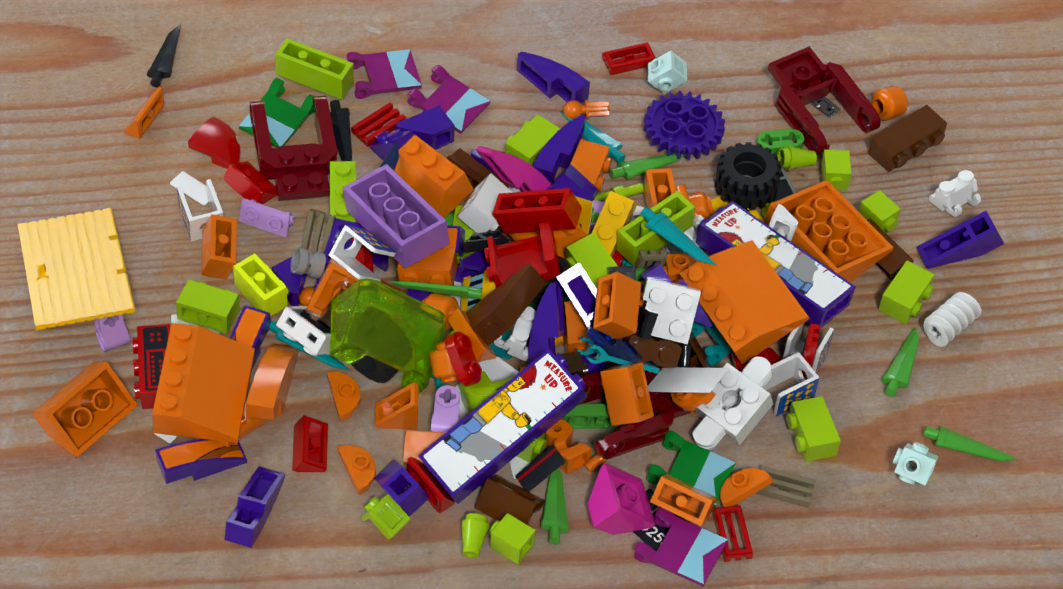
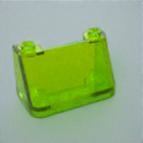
M361 279L331 301L330 355L346 363H354L365 355L405 372L402 376V386L406 387L415 382L418 384V393H420L429 386L432 376L429 354L437 349V343L442 342L446 329V316L442 311L377 280Z

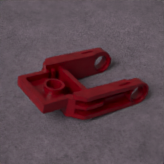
M810 46L769 63L767 70L781 87L776 108L792 129L799 130L804 135V145L809 151H815L816 155H819L824 150H829L830 145H827L824 134L818 128L819 124L804 105L821 99L829 93L835 95L864 133H869L880 127L881 121L878 112L841 65L831 62L823 64Z
M326 95L313 96L312 104H315V127L319 144L279 146L278 148H272L264 102H250V119L260 174L269 180H275L278 201L330 196L327 175L330 174V161L337 160L336 155L338 151Z
M600 371L581 377L587 385L584 387L587 398L579 405L605 397V392L601 385ZM645 372L647 386L656 377V373ZM649 392L654 416L641 422L621 427L619 431L607 435L602 440L598 439L595 448L603 459H610L661 442L669 431L673 419L689 414L691 411H684L672 400L671 392Z

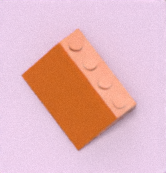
M828 180L771 203L763 223L769 226L778 204L784 206L799 222L791 242L850 283L892 252L894 248Z
M753 240L708 256L716 265L698 261L680 273V276L689 287L700 289L699 303L742 365L810 319Z
M172 323L152 412L153 433L238 443L255 348L200 326Z

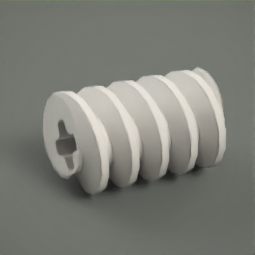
M964 292L955 293L924 320V331L933 344L944 347L955 336L959 335L962 330H965L969 324H972L975 319L980 317L981 307L971 295Z

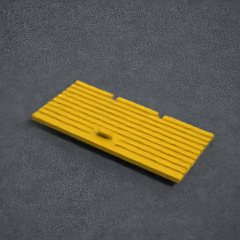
M111 208L101 211L84 212V214L66 215V217L61 216L56 219L49 218L48 220L43 219L38 222L32 221L18 224L36 330L46 329V327L53 328L57 325L74 324L75 322H85V320L91 321L95 318L102 319L106 316L124 315L123 313L129 314L136 311L128 275L125 273V262Z

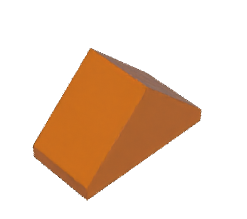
M413 382L375 403L376 428L418 429L417 383Z

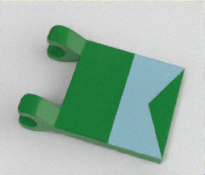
M275 78L272 81L268 91L260 100L264 102L271 145L275 148L285 146L308 116L315 112V104H312L313 95L311 94L305 98L301 108L279 98L285 92V87L282 86L284 81L279 78ZM249 113L239 125V129L253 136Z
M668 431L663 441V447L680 452L669 474L663 468L654 464L650 467L646 480L649 483L658 485L661 476L668 474L717 497L718 499L714 505V508H716L720 499L721 488L726 479L730 477L736 462L688 442L674 431Z

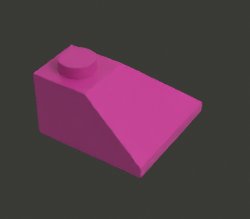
M606 463L602 465L588 501L591 515L590 520L594 528L615 535L654 527L656 524L642 479Z

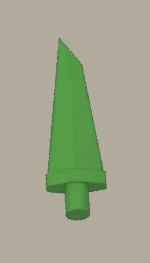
M672 153L670 156L664 154L617 163V168L609 170V175L611 179L622 176L626 179H632L646 173L648 169H658L680 161L684 155L682 154L680 159H677L676 153Z
M388 281L403 288L462 298L481 299L482 296L481 288L469 286Z
M915 327L881 380L883 384L888 385L885 393L889 397H894L898 388H907L909 385L920 340Z
M926 426L923 434L924 437L936 440L935 446L941 448L944 447L999 462L1017 460L1002 451L943 426H940L939 430Z
M559 469L549 476L543 518L541 520V528L549 531V542L551 544L560 543V533L569 532L562 473Z

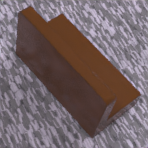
M494 475L487 478L475 504V509L499 521L508 513L528 525L533 513L541 510L545 500L499 475Z

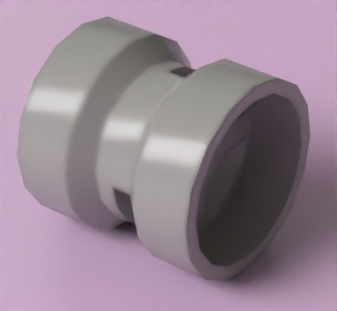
M298 247L291 259V272L297 275L305 273L310 278L319 279L325 269L326 256L324 253L317 251L309 253L307 249Z

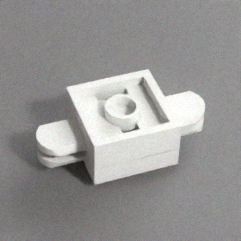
M758 356L752 358L741 372L729 363L725 364L723 368L730 369L712 390L716 394L715 397L707 405L703 403L695 408L696 414L702 418L693 430V437L697 446L710 451L715 448L724 435L740 446L772 407L771 394L763 389L773 376L772 367L766 358Z

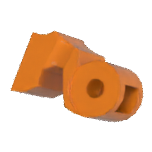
M561 419L545 432V440H547L546 447L548 449L551 446H555L564 458L565 463L558 469L563 470L568 475L583 467L584 463L591 459L592 448L583 443L570 447L573 439V428L568 422Z

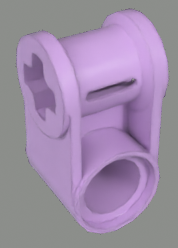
M123 315L106 316L102 319L95 318L93 320L98 342L104 352L130 343V336L125 326Z
M446 385L436 391L431 432L447 433L460 422V393L455 387Z

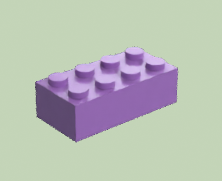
M387 164L343 187L346 210L365 229L395 251L394 258L404 268L413 265L450 244L447 221Z

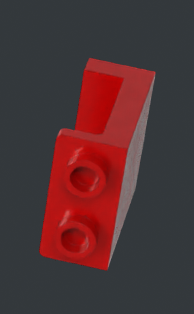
M549 221L539 223V236L502 245H496L493 236L487 237L488 247L484 248L487 263H490V266L486 267L490 283L495 282L496 288H498L528 263H531L546 281L555 279L561 274L556 239Z

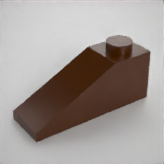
M528 263L466 312L472 329L489 346L513 326L547 283L546 280L531 263Z

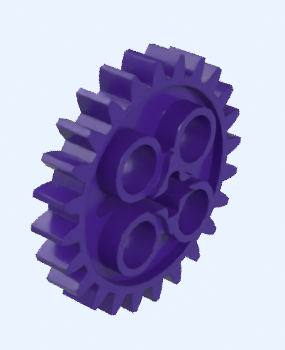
M681 91L678 92V96H674L673 93L669 92L668 98L660 95L659 101L653 100L652 106L647 107L643 130L647 131L646 139H652V146L659 144V152L666 149L668 150L667 156L676 153L677 159H680L683 154L690 160L691 154H694L699 159L701 152L709 155L710 149L716 150L717 144H721L725 131V119H722V111H717L716 104L709 106V98L704 101L701 100V94L694 98L690 91L687 96H683Z

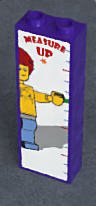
M732 201L724 208L720 207L709 219H703L698 225L696 244L711 255L753 240L810 319L806 322L810 325L811 323L818 324L821 329L850 305L856 288L853 284Z
M547 349L419 455L425 466L457 504L587 398L584 387L587 386L577 373L573 376L566 369L569 364L559 353L554 355Z

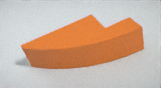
M272 343L267 348L257 368L246 401L247 417L272 421L275 420L276 416L282 417L300 351L298 348Z

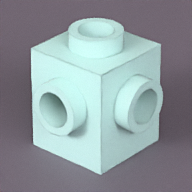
M670 50L648 63V81L652 87L666 94L687 82V64Z
M914 442L911 445L908 443L904 450L899 448L895 455L893 463L897 467L894 473L899 474V479L906 483L915 484V482L926 486L939 456L928 452L929 448L923 444ZM911 461H915L917 466L913 465Z

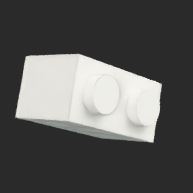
M490 173L475 187L457 217L476 233L487 232L488 230L494 231L499 226L492 215L498 194L512 193V191Z

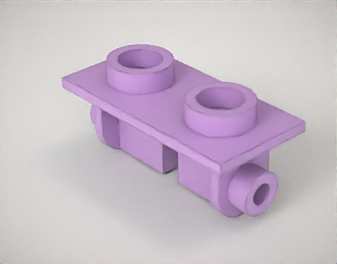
M243 198L239 222L287 237L289 225L292 226L294 224L295 216L289 211L286 213L257 203L254 199L250 201Z

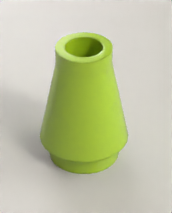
M788 145L780 148L777 154L778 161L782 165L781 168H784L786 171L805 166H814L817 161L815 151Z
M469 513L462 521L463 556L468 558L479 557L481 547L490 528L486 516Z

